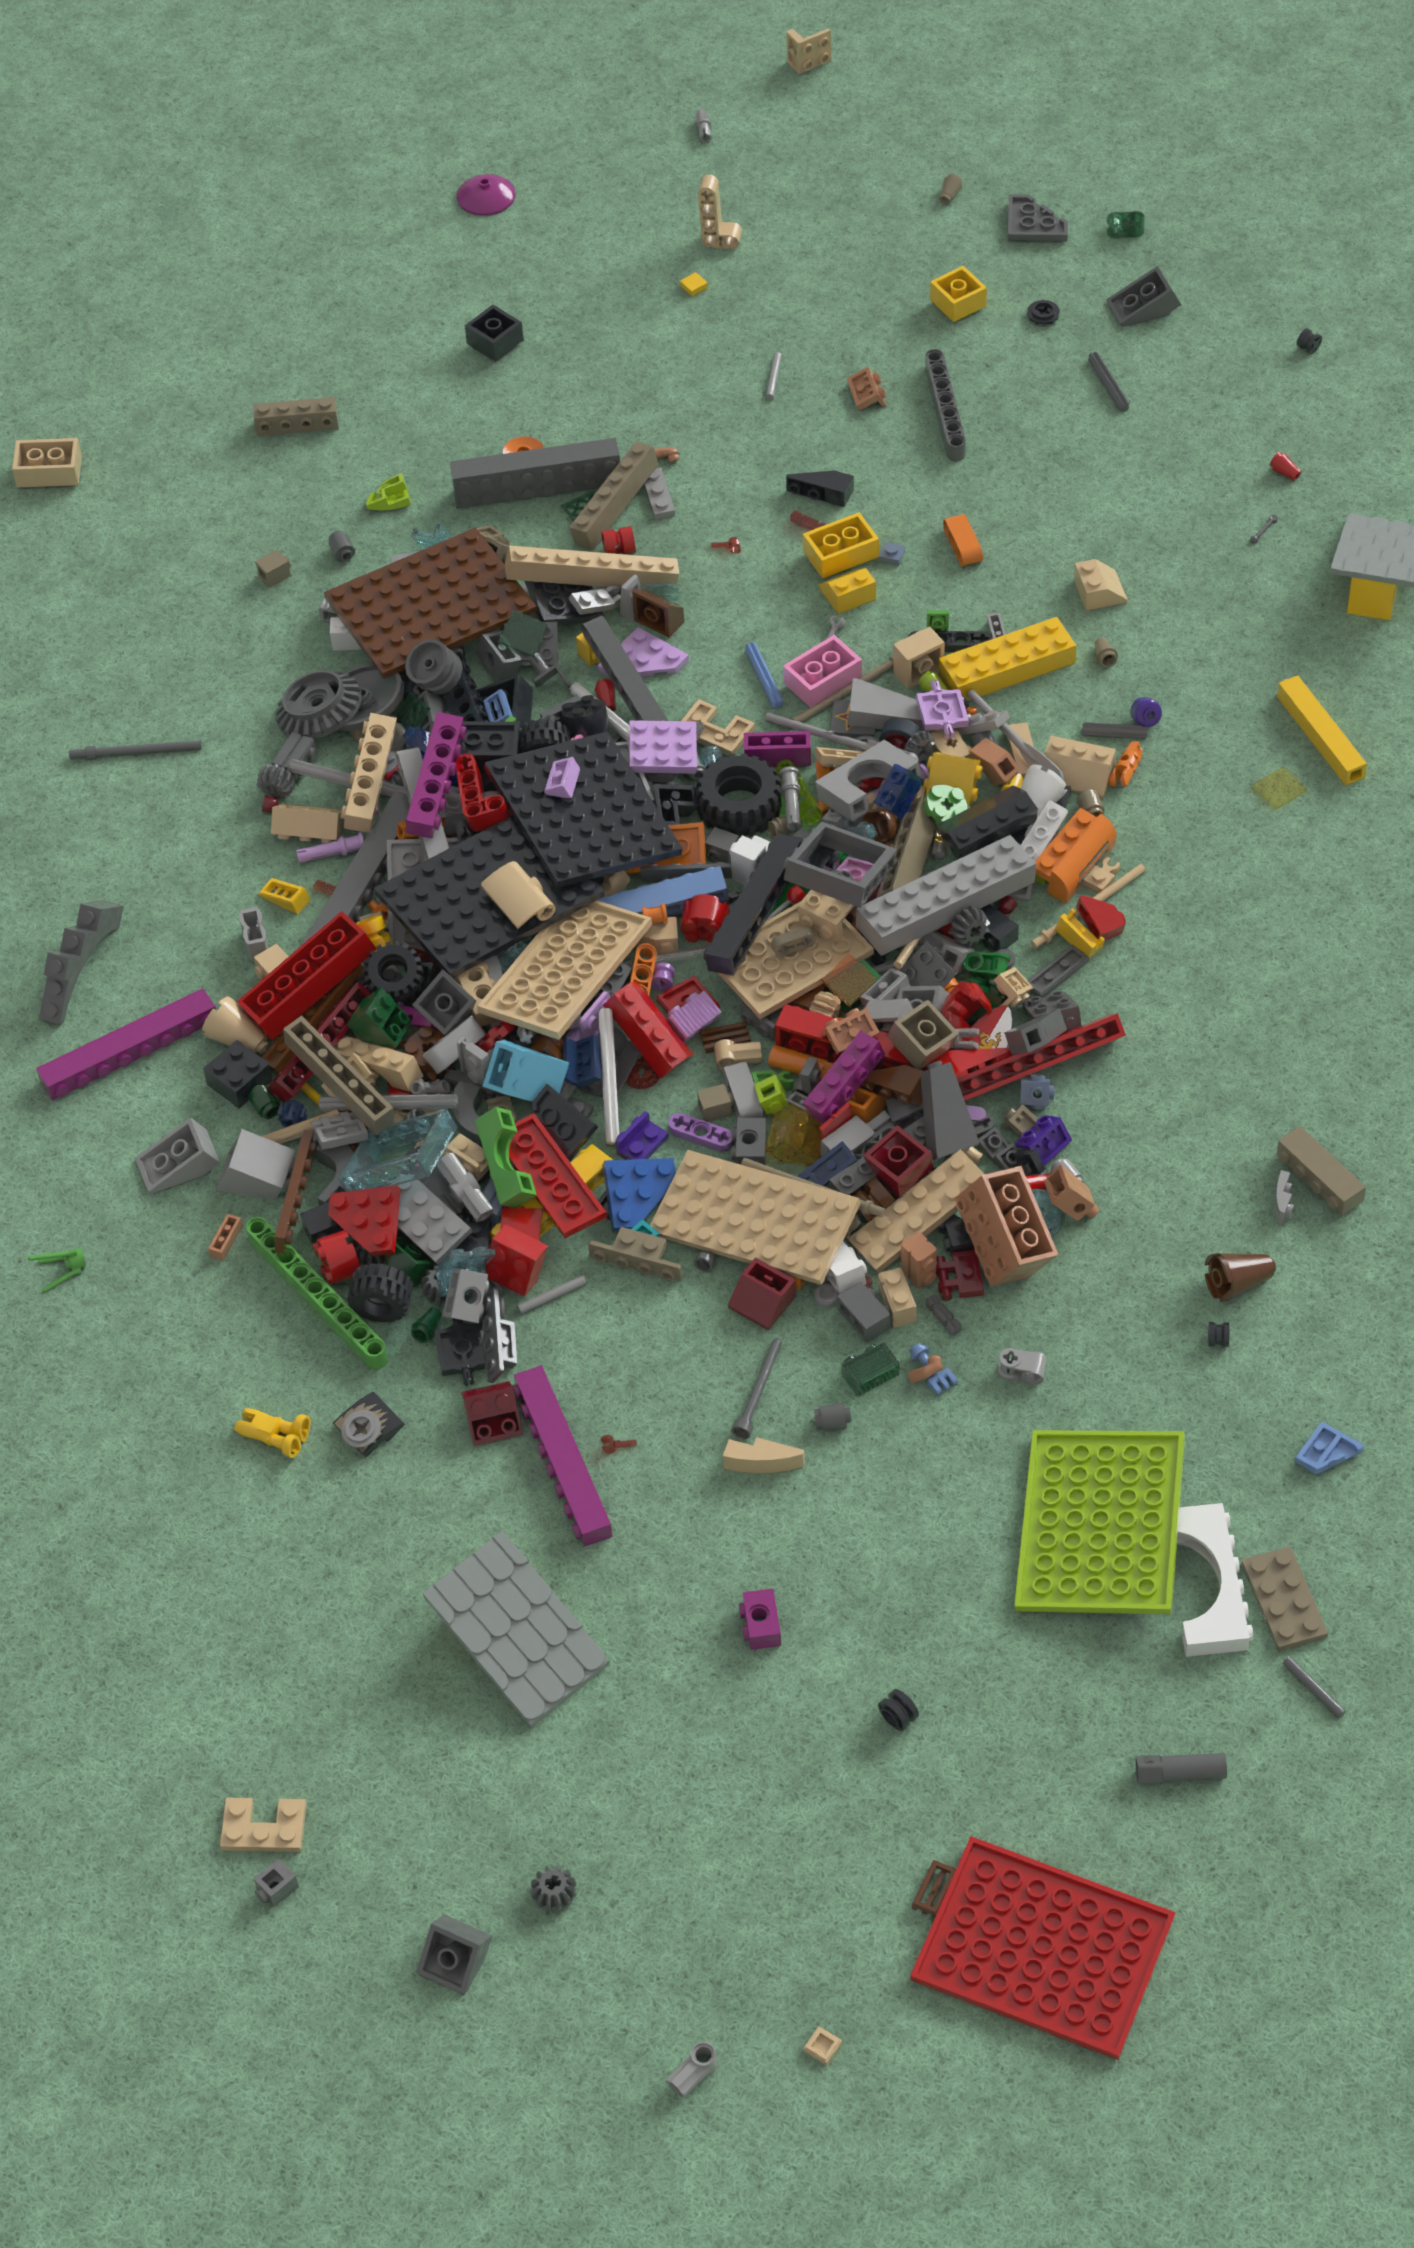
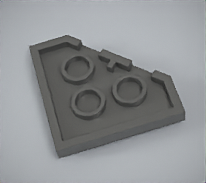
M1009 194L1008 240L1068 241V221L1054 216L1052 210L1043 204L1040 206L1035 203L1034 198L1030 195Z

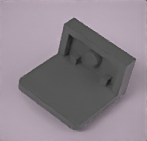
M1054 991L1049 996L1042 998L1040 996L1030 997L1028 1001L1022 1003L1023 1009L1032 1019L1060 1008L1067 1028L1065 1032L1082 1026L1079 1006L1063 991Z

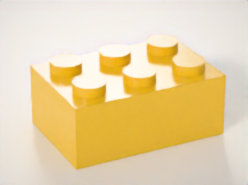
M860 512L803 533V553L821 578L824 579L878 558L879 538Z

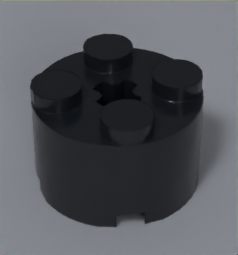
M586 695L581 697L580 701L562 705L563 720L567 730L570 732V740L575 738L576 735L587 737L607 732V728L610 729L605 702L594 699L593 695Z

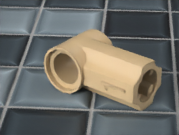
M723 1039L714 1045L716 1066L720 1070H722V1067L745 1061L746 1063L762 1062L760 1041L735 1044L732 1040Z

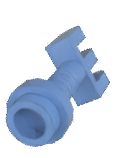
M922 1343L913 1346L910 1350L911 1359L914 1362L920 1361L923 1366L929 1365V1356L927 1355L929 1348L926 1345H922ZM946 1368L928 1379L927 1385L936 1395H939L942 1391L938 1384L944 1390H947L950 1386L946 1379L953 1386L958 1381L950 1369Z

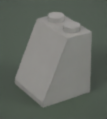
M241 1129L228 1152L216 1190L276 1199L280 1192L285 1193L289 1184V1179L286 1176L287 1173L291 1174L294 1168L295 1160L292 1158L295 1150Z

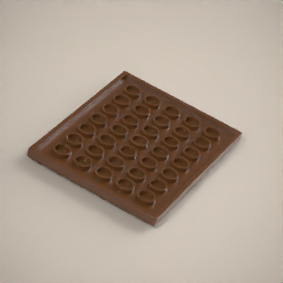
M476 527L324 592L326 601L383 679L406 670L407 656L411 649L419 642L426 639H435L451 650L481 637L482 634L493 632L537 612V606L517 580L506 579L504 563Z

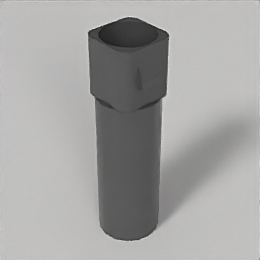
M1225 1753L1173 1756L1144 1755L1136 1756L1135 1772L1138 1784L1226 1779L1227 1762Z

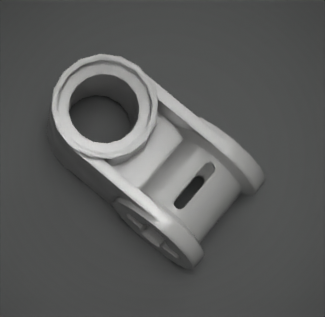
M1006 1348L1001 1351L998 1374L1002 1378L1035 1385L1041 1384L1044 1381L1047 1357L1044 1354L1013 1348Z

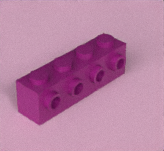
M860 1030L803 1102L809 1116L824 1124L831 1118L832 1114L836 1113L849 1101L885 1055L877 1039Z

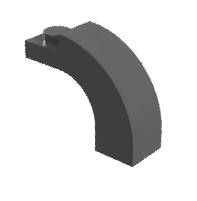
M459 1080L453 1091V1094H456L459 1100L458 1107L452 1108L456 1129L460 1134L483 1148L475 1123V1119L479 1118L476 1112L483 1100L481 1086Z
M319 1144L315 1148L318 1162L336 1173L332 1182L317 1198L320 1206L330 1201V1193L357 1190L359 1174L355 1155L348 1144L324 1150L321 1149Z

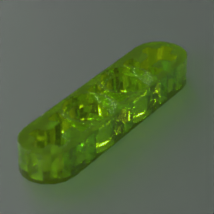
M783 760L776 766L775 770L779 777L781 769L797 767L790 760ZM799 772L797 780L799 781L798 784L801 787V791L798 795V801L803 795H806V799L799 803L800 817L807 824L811 825L821 818L822 811ZM810 808L811 814L806 809Z

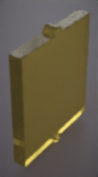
M1284 767L1253 784V787L1262 795V799H1266L1276 809L1307 791V788L1297 780V776H1293Z

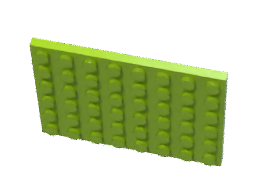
M1033 1430L1014 1605L1016 1612L1172 1614L1185 1447L1184 1431Z

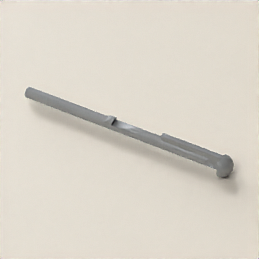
M769 712L765 716L766 721L798 731H810L811 735L862 751H866L880 743L870 739L866 743L850 737L838 736L834 734L835 731H827ZM900 749L919 762L918 756L915 753Z

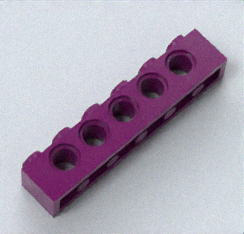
M440 712L436 714L406 819L407 834L433 839L435 830L439 831L441 824L439 814L444 812L446 807L444 796L449 794L451 789L449 778L450 775H455L457 765L454 762L455 757H460L462 745L459 743L460 740L465 739L467 727L463 726V717Z

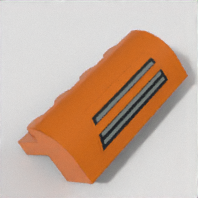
M1080 808L1035 860L1036 875L1049 882L1047 893L1065 904L1080 888L1090 871L1096 865L1098 866L1115 846L1116 830L1104 815L1100 814L1098 817H1095Z

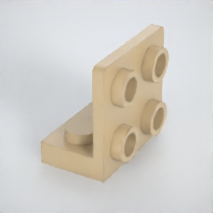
M794 29L786 31L787 62L798 74L831 61V31L829 29L804 39Z

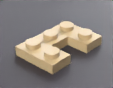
M698 699L681 721L703 722L704 730L697 743L727 756L736 754L744 744V733H752L755 730V723L736 715L725 729L710 723L718 713L717 707Z
M226 1798L220 1842L221 1851L301 1852L306 1800L279 1799L276 1823L251 1822L254 1805L253 1798Z

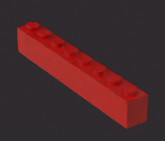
M1118 1013L1110 1014L1062 1033L1048 1044L1029 1053L1013 1054L1000 1061L988 1063L986 1067L968 1072L967 1075L958 1078L957 1081L964 1101L1126 1036Z

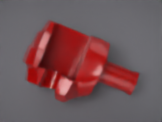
M964 981L959 982L953 988L941 1008V1012L946 1017L945 1019L955 1029H971L966 1020L982 1006L990 1014L993 1013L991 1004L980 986L976 983Z

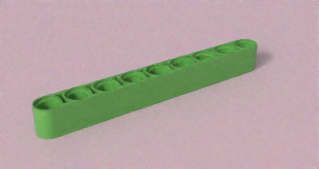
M261 1217L250 1219L246 1224V1230L251 1246L368 1367L375 1370L383 1368L388 1361L383 1340L290 1245L287 1244L285 1254L275 1253L276 1230L265 1219Z

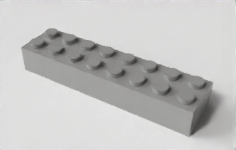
M1009 835L862 905L861 908L857 907L856 927L882 956L951 923V921L956 919L955 914L961 913L962 908L968 909L972 906L980 909L1034 883L1036 863Z

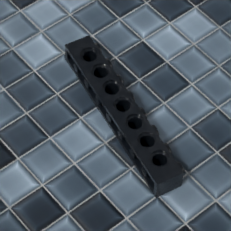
M463 662L461 678L457 685L449 692L443 694L450 715L463 717L464 722H488L486 718L488 714L481 705L482 698L475 689L477 685L470 676L471 669ZM476 761L481 772L484 792L497 791L484 769L485 762L489 761Z

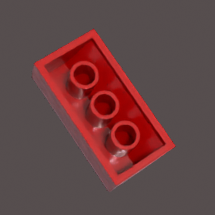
M637 981L630 982L603 1004L605 1008L612 1010L613 1019L660 1079L694 1055Z

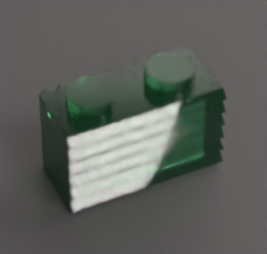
M885 1342L879 1345H870L864 1353L858 1356L851 1355L841 1364V1375L858 1397L900 1374V1363L888 1346H886Z

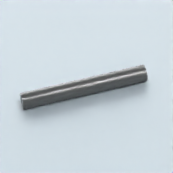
M1290 1656L1284 1660L1283 1665L1336 1717L1340 1718L1345 1714L1346 1710Z

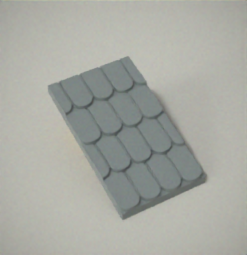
M1349 514L1347 516L1331 565L1330 574L1352 577L1347 609L1348 614L1390 620L1398 585L1414 587V525L1404 521L1390 522L1380 517L1367 518L1361 514Z
M503 1531L499 1532L493 1539L489 1540L475 1551L473 1555H470L456 1566L454 1570H451L423 1593L427 1603L530 1728H533L610 1664L604 1652L586 1633L582 1625L551 1591L549 1585L529 1564L527 1558Z

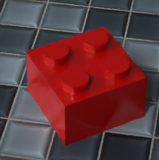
M505 1224L492 1239L483 1274H488V1279L525 1297L538 1281L548 1245Z

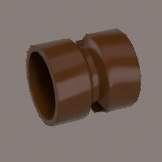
M873 1177L865 1184L864 1191L858 1190L852 1195L863 1201H873L874 1205L885 1209L895 1201L876 1177ZM863 1214V1216L868 1221H871L874 1217H876V1215L873 1214Z

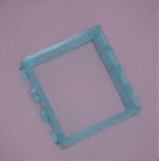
M442 1109L393 1123L380 1132L377 1139L373 1135L374 1133L368 1130V1140L360 1142L338 1180L345 1191L400 1185L429 1177L455 1133L457 1126L448 1110ZM424 1140L417 1153L375 1164L384 1151Z

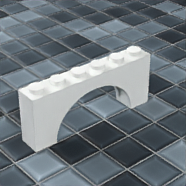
M1223 1503L1180 1507L1177 1544L1189 1547L1201 1554L1214 1569L1220 1587L1217 1600L1206 1613L1195 1619L1184 1621L1182 1624L1181 1634L1186 1657L1246 1651L1249 1648V1641L1253 1640L1252 1625H1247L1246 1618L1249 1617L1247 1602H1242L1241 1595H1244L1243 1580H1238L1237 1572L1240 1571L1238 1557H1233L1232 1550H1235L1234 1536L1229 1535L1228 1528L1231 1526L1230 1516L1228 1512H1224Z

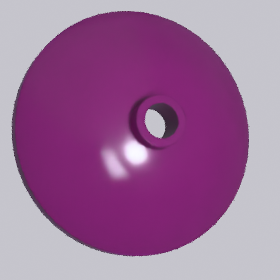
M495 174L473 176L462 183L457 191L459 206L464 211L479 216L501 213L509 208L515 200L513 184L506 178Z

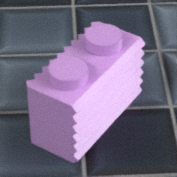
M705 991L699 995L697 992L693 993L685 1000L687 1004L681 1008L677 1005L668 1012V1022L684 1042L716 1020L722 1013Z

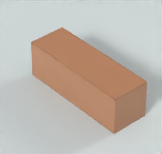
M230 1214L226 1215L208 1248L210 1257L224 1261L243 1227L240 1217Z

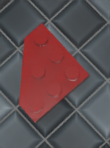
M398 1185L330 1193L328 1215L335 1223L346 1230L348 1235L359 1243L371 1256L395 1254L401 1189Z

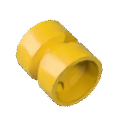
M382 914L356 923L367 934L376 948L380 944L382 947H385V942H391L393 945L389 932L384 930L386 923Z

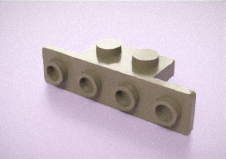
M621 1227L613 1246L592 1240L588 1244L589 1256L596 1261H607L615 1263L621 1268L637 1269L643 1274L659 1275L669 1281H681L682 1266L680 1264L661 1259L667 1246V1239Z

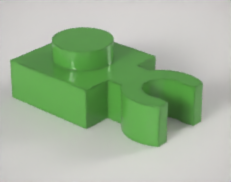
M774 1070L750 1072L754 1084L776 1075L784 1089L793 1088L794 1079H790V1071H782L779 1074H775ZM773 1086L764 1092L769 1093L775 1090V1087Z

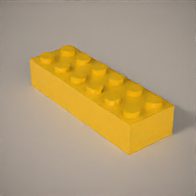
M1054 617L940 657L939 677L949 690L960 689L962 697L969 701L971 699L967 694L970 690H974L981 697L1074 664L1076 662V644L1059 619Z

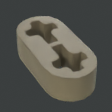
M801 927L776 936L771 941V947L776 956L783 957L811 947L815 943L816 938L811 928Z

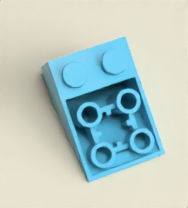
M506 1040L496 1041L483 1087L532 1102L546 1084H549L558 1093L561 1092L569 1062Z

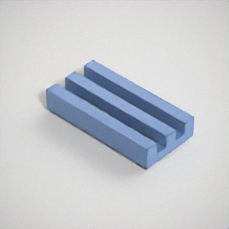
M502 689L483 701L490 722H505L509 716H512L506 694ZM498 697H499V699H500V702H501V705H502V708H503V711H504V714H505V715H503V712H502V709H501V706H500ZM492 701L494 702V707H495V710H496L497 715H498V718H499V719H497V720H496V717H495V714H494L492 705H491V703H490V702H492Z

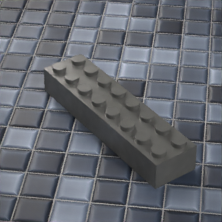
M616 438L450 461L456 508H468L600 488L620 462Z

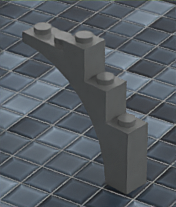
M105 900L80 904L76 926L64 928L59 951L48 952L44 970L47 980L39 1019L56 1024L64 1023L67 1007L78 976L95 946L109 932L120 927L123 905Z

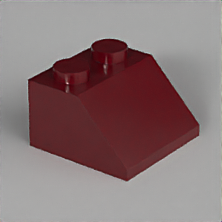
M898 1125L863 1155V1158L882 1185L898 1198H901L933 1169L932 1152Z

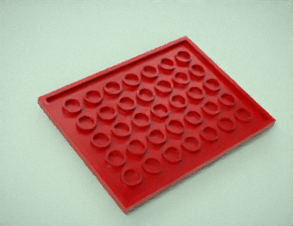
M970 1836L912 1970L910 1980L1119 2060L1176 1912Z

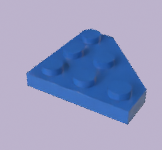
M674 1158L605 1160L602 1166L612 1231H619L621 1227L633 1228L654 1209L666 1194L676 1174Z

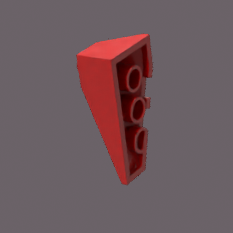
M1010 1048L948 1050L929 1064L941 1061L942 1065L951 1062L955 1076L958 1079L967 1075L968 1072L986 1067V1063L1000 1061L1012 1054ZM927 1065L922 1068L923 1071L929 1070Z

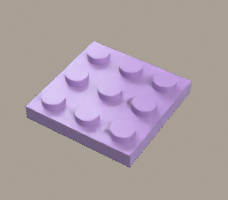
M630 721L629 765L633 772L697 774L696 722Z

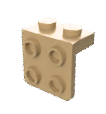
M810 890L798 905L799 922L804 927L812 928L820 932L824 937L832 938L838 942L843 936L842 921L854 905Z

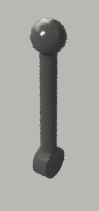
M1272 514L1269 516V521L1256 535L1251 536V543H1257L1258 538L1272 523L1277 522V515Z

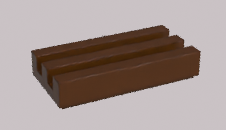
M746 1021L700 1030L705 1053L715 1052V1043L712 1042L723 1039H731L735 1044L751 1042Z
M933 1860L912 1903V1909L916 1911L917 1909L922 1910L923 1914L927 1915L929 1913L935 1918L956 1868ZM938 1868L941 1870L940 1874L927 1898L926 1903L924 1904L921 1901ZM947 1872L950 1873L935 1906L931 1907Z

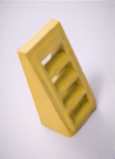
M273 878L258 893L260 897L295 914H299L310 902V897L304 887Z

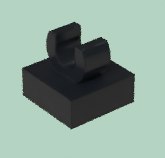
M1019 1149L1014 1154L1017 1163L1012 1168L1022 1166L1025 1175L1041 1174L1046 1169L1036 1149Z

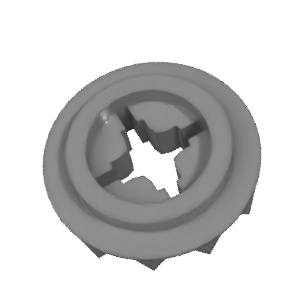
M359 1410L353 1412L345 1419L342 1425L343 1439L348 1445L356 1449L358 1447L367 1448V1445L376 1443L377 1436L381 1434L380 1426L382 1424L376 1414L371 1411ZM356 1425L363 1428L366 1427L367 1434L359 1433Z

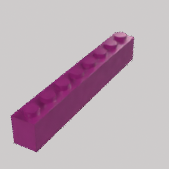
M202 988L37 1067L39 1081L51 1100L63 1097L79 1087L86 1086L93 1080L107 1076L110 1072L120 1067L128 1066L131 1062L141 1057H146L162 1047L169 1046L180 1038L190 1036L193 1032L203 1028L212 1009L216 1010V1007Z
M540 1365L514 1374L515 1385L512 1386L515 1398L522 1401V1405H520L524 1419L529 1418L531 1422L528 1425L533 1439L537 1438L540 1443L537 1444L538 1452L541 1459L546 1458L548 1462L545 1466L549 1478H555L557 1484H554L557 1497L564 1499L563 1510L566 1518H572L574 1524L571 1527L576 1540L581 1539L585 1547L613 1537L610 1520L543 1366Z

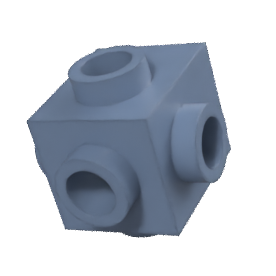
M1034 1074L1031 1075V1078H1021L1020 1105H1030V1109H1044V1106H1049V1099L1054 1100V1085H1050V1079H1045V1075ZM1035 1090H1040L1041 1093H1040V1094H1035L1034 1091H1035Z

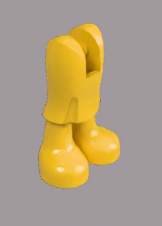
M244 1408L241 1415L246 1421L238 1420L234 1426V1431L238 1434L262 1441L268 1446H274L282 1450L284 1456L294 1458L301 1450V1442H305L308 1437L311 1419L307 1415L299 1414L293 1422L282 1420V1417H274L256 1409ZM280 1433H283V1434H286L287 1436L284 1437V1436H280L279 1434H280Z

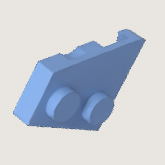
M1321 1422L1297 1454L1295 1463L1317 1475L1362 1453L1364 1445Z

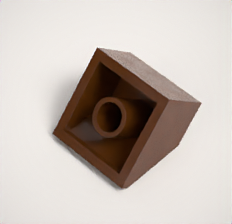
M634 589L632 591L634 621L668 638L684 623V609L680 605L647 590Z

